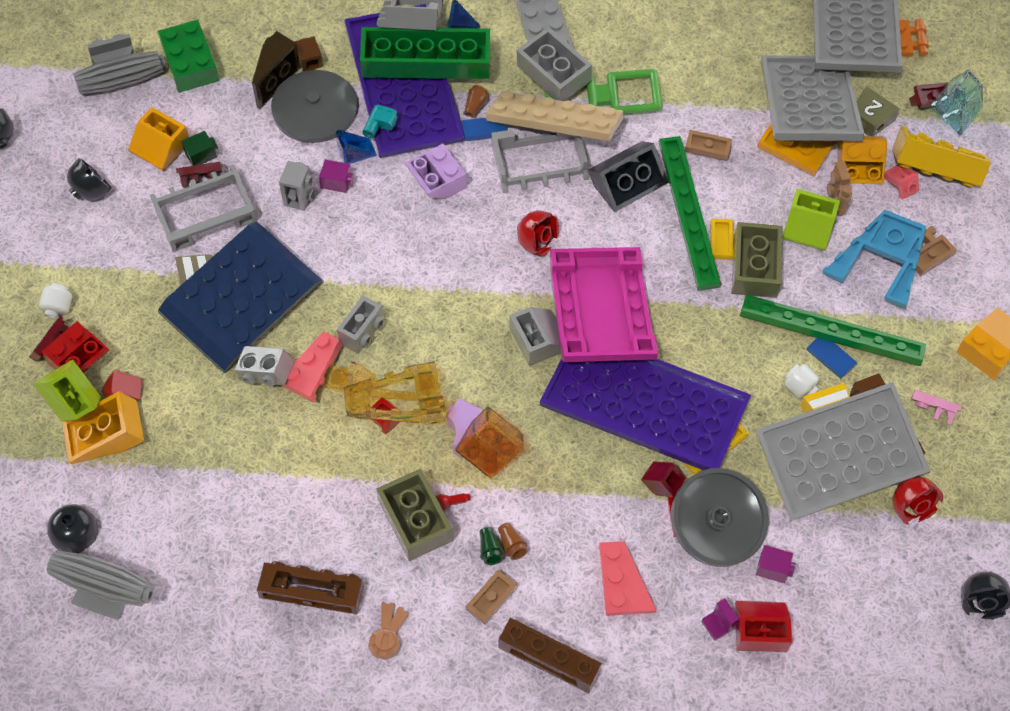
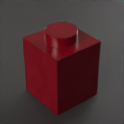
M653 461L641 481L656 496L674 497L686 478L673 463Z

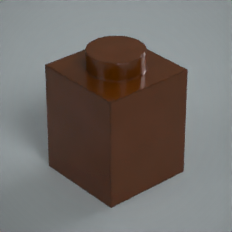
M315 36L295 41L302 71L323 67L322 55Z

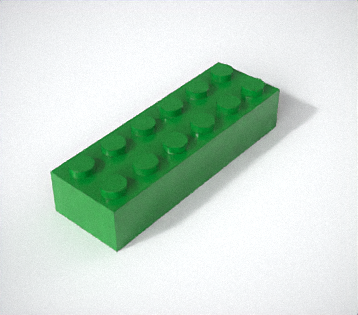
M362 27L360 51L361 76L377 78L490 79V29L437 28V30Z

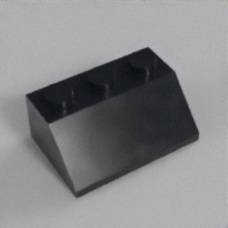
M641 141L588 169L595 189L614 212L669 183L656 147L651 142Z

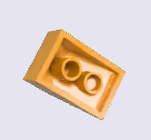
M998 307L971 330L962 340L957 350L958 354L993 380L1010 364V316Z
M120 391L100 401L96 409L79 419L62 422L70 464L124 452L144 441L137 400Z

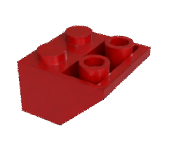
M76 321L41 352L47 363L54 370L74 360L84 373L109 351V348Z
M735 601V613L739 617V622L736 626V651L788 652L792 644L791 617L786 602Z

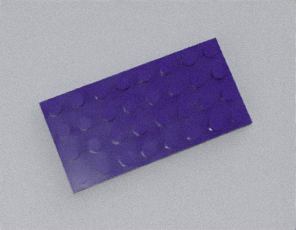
M426 4L417 5V6H412V7H426ZM380 13L344 19L368 116H370L375 105H381L397 111L396 116L398 119L393 130L378 128L374 136L379 158L436 147L441 144L446 145L464 141L463 131L447 78L362 77L360 67L362 27H378L377 20Z
M561 359L540 399L539 406L693 467L706 470L721 468L748 406L751 394L659 359L563 362Z

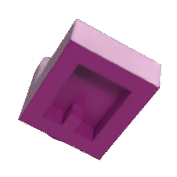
M724 598L716 603L714 611L702 618L701 622L713 640L716 641L736 629L739 617Z

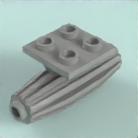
M117 34L111 39H99L88 44L93 65L75 72L73 75L80 94L99 93L147 80L162 73L163 67H166L163 55H158L157 51L134 53L130 34Z
M56 550L47 564V574L77 590L71 601L73 605L118 620L125 604L143 606L145 603H149L153 596L154 590L151 588V582L140 577L138 573L85 554Z

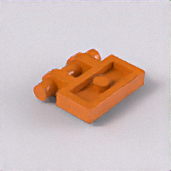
M916 19L915 26H910L909 20H899L902 57H912L913 50H919L921 57L927 56L929 43L925 37L927 29L923 19ZM911 35H917V41H912Z

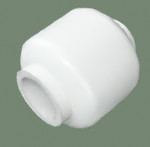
M51 283L50 286L43 288L39 307L45 312V316L57 319L59 315L68 314L72 301V294L68 291V287Z
M796 364L784 376L786 378L784 382L785 387L796 398H803V396L815 393L819 389L816 386L819 382V376L806 364L801 366Z

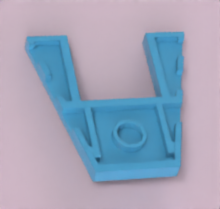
M884 210L865 228L864 233L856 237L844 252H840L834 258V261L822 270V273L835 281L844 283L864 249L903 264L884 296V301L906 310L926 233V226Z

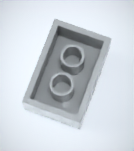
M549 27L517 50V66L555 100H567L592 80V64Z

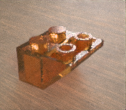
M487 406L471 421L455 451L492 479L524 449L523 434Z

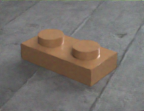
M690 130L685 152L727 161L732 139Z
M497 570L466 605V610L485 625L517 589V584Z

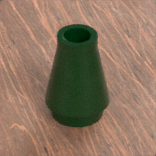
M492 527L482 528L479 531L480 558L486 565H496L502 562L504 550L494 533V529Z

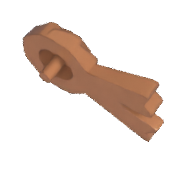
M382 602L381 630L374 631L368 643L372 655L383 660L392 658L398 653L400 641L396 633L409 615L408 611H403L401 607H398L392 618L394 603L387 604Z

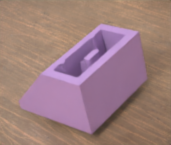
M444 144L405 162L406 167L428 197L446 199L466 188V174Z

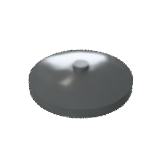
M325 70L303 71L287 78L276 89L271 103L272 115L277 127L288 137L305 143H320L340 136L354 122L358 108L355 91L349 82L343 77Z
M711 468L696 473L681 485L674 497L671 508L672 527L678 542L690 556L706 565L714 567L737 565L753 556L759 550L767 535L769 516L766 502L761 492L747 477L730 469Z

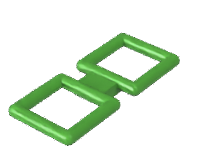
M656 69L609 72L607 74L608 84L595 85L594 75L592 74V80L587 84L588 102L594 106L610 105L611 108L616 110H623V114L659 112L662 110L658 72ZM650 78L653 103L619 106L616 80ZM545 91V98H553Z

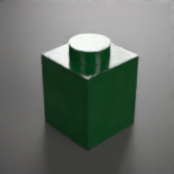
M205 130L181 141L184 153L192 166L201 165L217 158L215 151L218 149L217 143L213 137L209 138Z

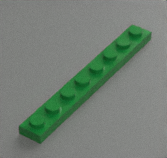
M681 136L661 138L658 144L697 291L720 288V278Z
M747 294L745 296L740 313L741 317L921 366L926 348L925 343Z

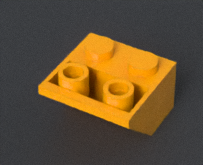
M151 107L137 122L128 150L130 153L164 171L183 150L181 141L189 138L187 127Z
M864 136L863 141H838L837 159L838 162L845 161L851 178L850 183H884L887 140L882 136Z

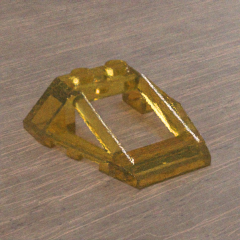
M435 361L404 367V372L395 375L392 371L385 373V378L374 382L371 379H367L343 387L346 412L349 417L420 424H435L446 420V408L443 395L441 396ZM414 379L416 393L379 388ZM369 397L418 402L419 409H413V411L371 409Z

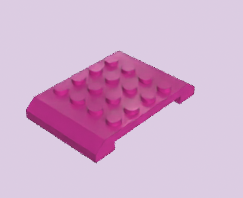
M640 247L550 249V273L560 353L563 362L657 360L658 349L656 337L652 333L642 274L643 261Z

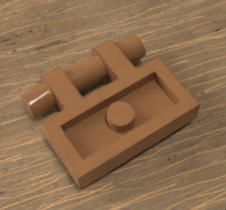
M839 161L835 163L834 169L830 174L831 179L826 186L828 197L840 200L836 215L843 216L847 212L848 203L852 198V188L849 185L851 178L845 161Z
M933 226L926 229L923 241L926 245L922 246L916 269L921 276L954 256L957 252V249L943 234L937 238L933 236L936 234V229Z

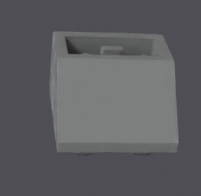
M529 307L510 315L509 329L529 366L560 353L557 321L551 310Z

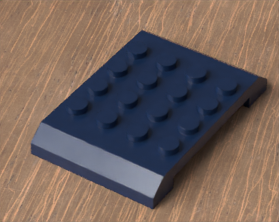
M256 221L245 227L170 294L159 307L158 313L225 374L238 362L244 346L251 347L299 301L310 295L322 283V279Z

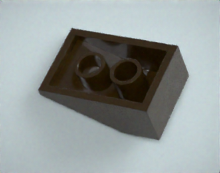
M278 31L271 37H268L262 45L252 80L258 109H261L273 97L276 89L282 82L296 74L301 68L297 43Z

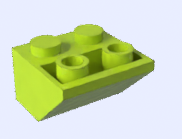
M796 189L782 239L825 251L840 200Z
M74 360L69 361L33 383L34 387L61 421L77 420L96 409L101 398Z

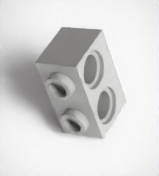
M244 346L235 371L243 382L250 385L255 383L268 386L285 385L294 361L284 349Z

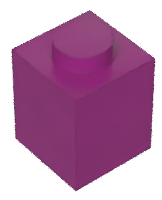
M325 159L319 175L320 187L346 193L348 186L352 187L354 182V173H351V165Z
M764 545L756 576L785 584L787 577H792L796 563L791 562L793 553Z

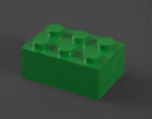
M198 19L157 31L178 93L219 81L216 65Z

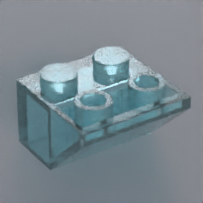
M969 69L952 78L931 104L959 136L964 133L983 109V84Z

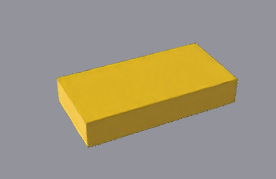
M711 218L710 246L713 257L716 260H733V219Z

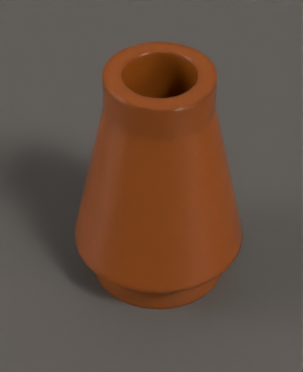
M474 85L469 89L463 112L465 116L475 118L476 114L488 100V91L484 87Z
M506 522L500 525L498 532L501 536L505 555L510 557L511 560H518L525 556L528 552L527 542L512 527L511 523Z

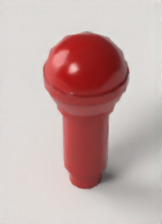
M462 493L451 496L438 494L436 498L444 511L451 505L470 501V494Z

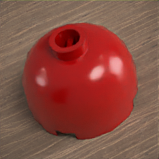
M536 210L527 213L517 226L519 244L525 251L541 257L548 254L552 247L547 246L553 238L557 239L559 235L558 218L546 211Z
M920 476L910 478L898 484L892 497L893 508L906 525H909L908 522L917 517H920L918 523L930 518L938 510L936 507L938 501L943 502L942 491L930 479ZM910 507L918 515H912L906 512V509Z

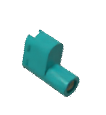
M375 105L362 134L367 138H374L378 128L393 130L398 119L396 116L397 111L381 105Z

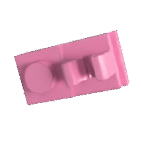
M914 389L911 397L916 400L915 405L929 409L930 405L936 407L933 416L936 420H938L941 413L947 411V424L953 422L955 414L962 407Z

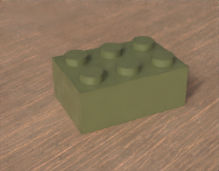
M737 222L733 243L731 294L777 298L781 286L783 226Z
M421 468L376 488L378 501L408 561L453 541V529Z

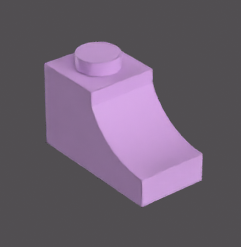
M458 398L455 405L451 404L448 408L446 418L448 427L452 428L455 433V440L452 444L453 454L462 457L484 420V410Z

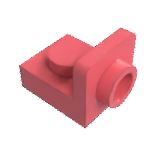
M898 164L884 172V179L898 187L899 197L902 200L920 190L919 177L916 171L904 168Z

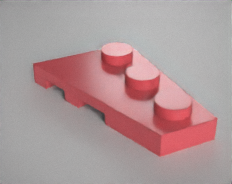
M323 331L292 365L287 381L282 386L314 403L317 397L315 393L318 387L323 385L325 381L324 375L327 369L332 367L342 347L340 339Z
M625 542L599 543L606 616L656 613V608Z

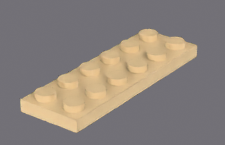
M501 91L486 112V121L610 141L623 119V110H616L611 107H598L592 104H579L572 101L554 100L549 97H536L531 94H517L511 91Z

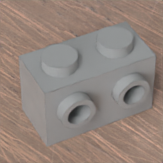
M287 161L279 180L284 206L305 211L308 201L313 200L315 188L312 186L313 176L310 174L308 165L302 162Z
M362 295L337 328L338 339H340L343 346L357 354L363 347L366 348L372 334L375 330L378 331L384 323L382 305Z

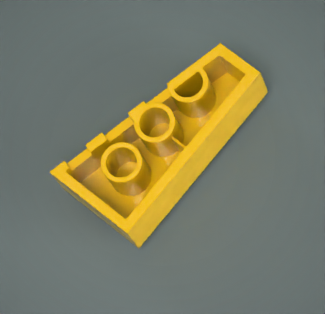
M902 125L892 148L900 166L911 169V167L919 168L922 173L928 175L936 173L941 178L953 181V179L960 180L962 184L969 187H974V185L982 187L992 163L987 155L958 146V149H954V145L942 139L934 142L932 138L922 132L914 135L908 132V127Z

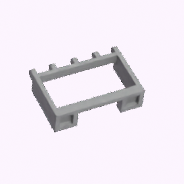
M385 0L377 20V26L437 30L443 0ZM398 4H406V5H422V4H426V6H429V8H428V7L397 6V5H398Z
M513 130L491 133V145L503 193H507V186L521 184L522 190H527L526 183L541 180L543 186L546 187L548 186L547 179L564 177L565 183H570L569 176L583 174V179L589 180L587 171L588 160L580 136L555 132L514 139ZM574 139L580 162L579 167L513 178L506 177L500 150Z
M234 165L230 166L231 172L217 176L216 172H212V179L196 184L194 179L190 180V187L176 192L173 187H170V194L156 198L155 194L150 195L173 252L194 245L192 236L232 221L236 229L257 221L254 207ZM230 181L235 182L245 204L244 207L173 233L170 232L161 211L162 206Z

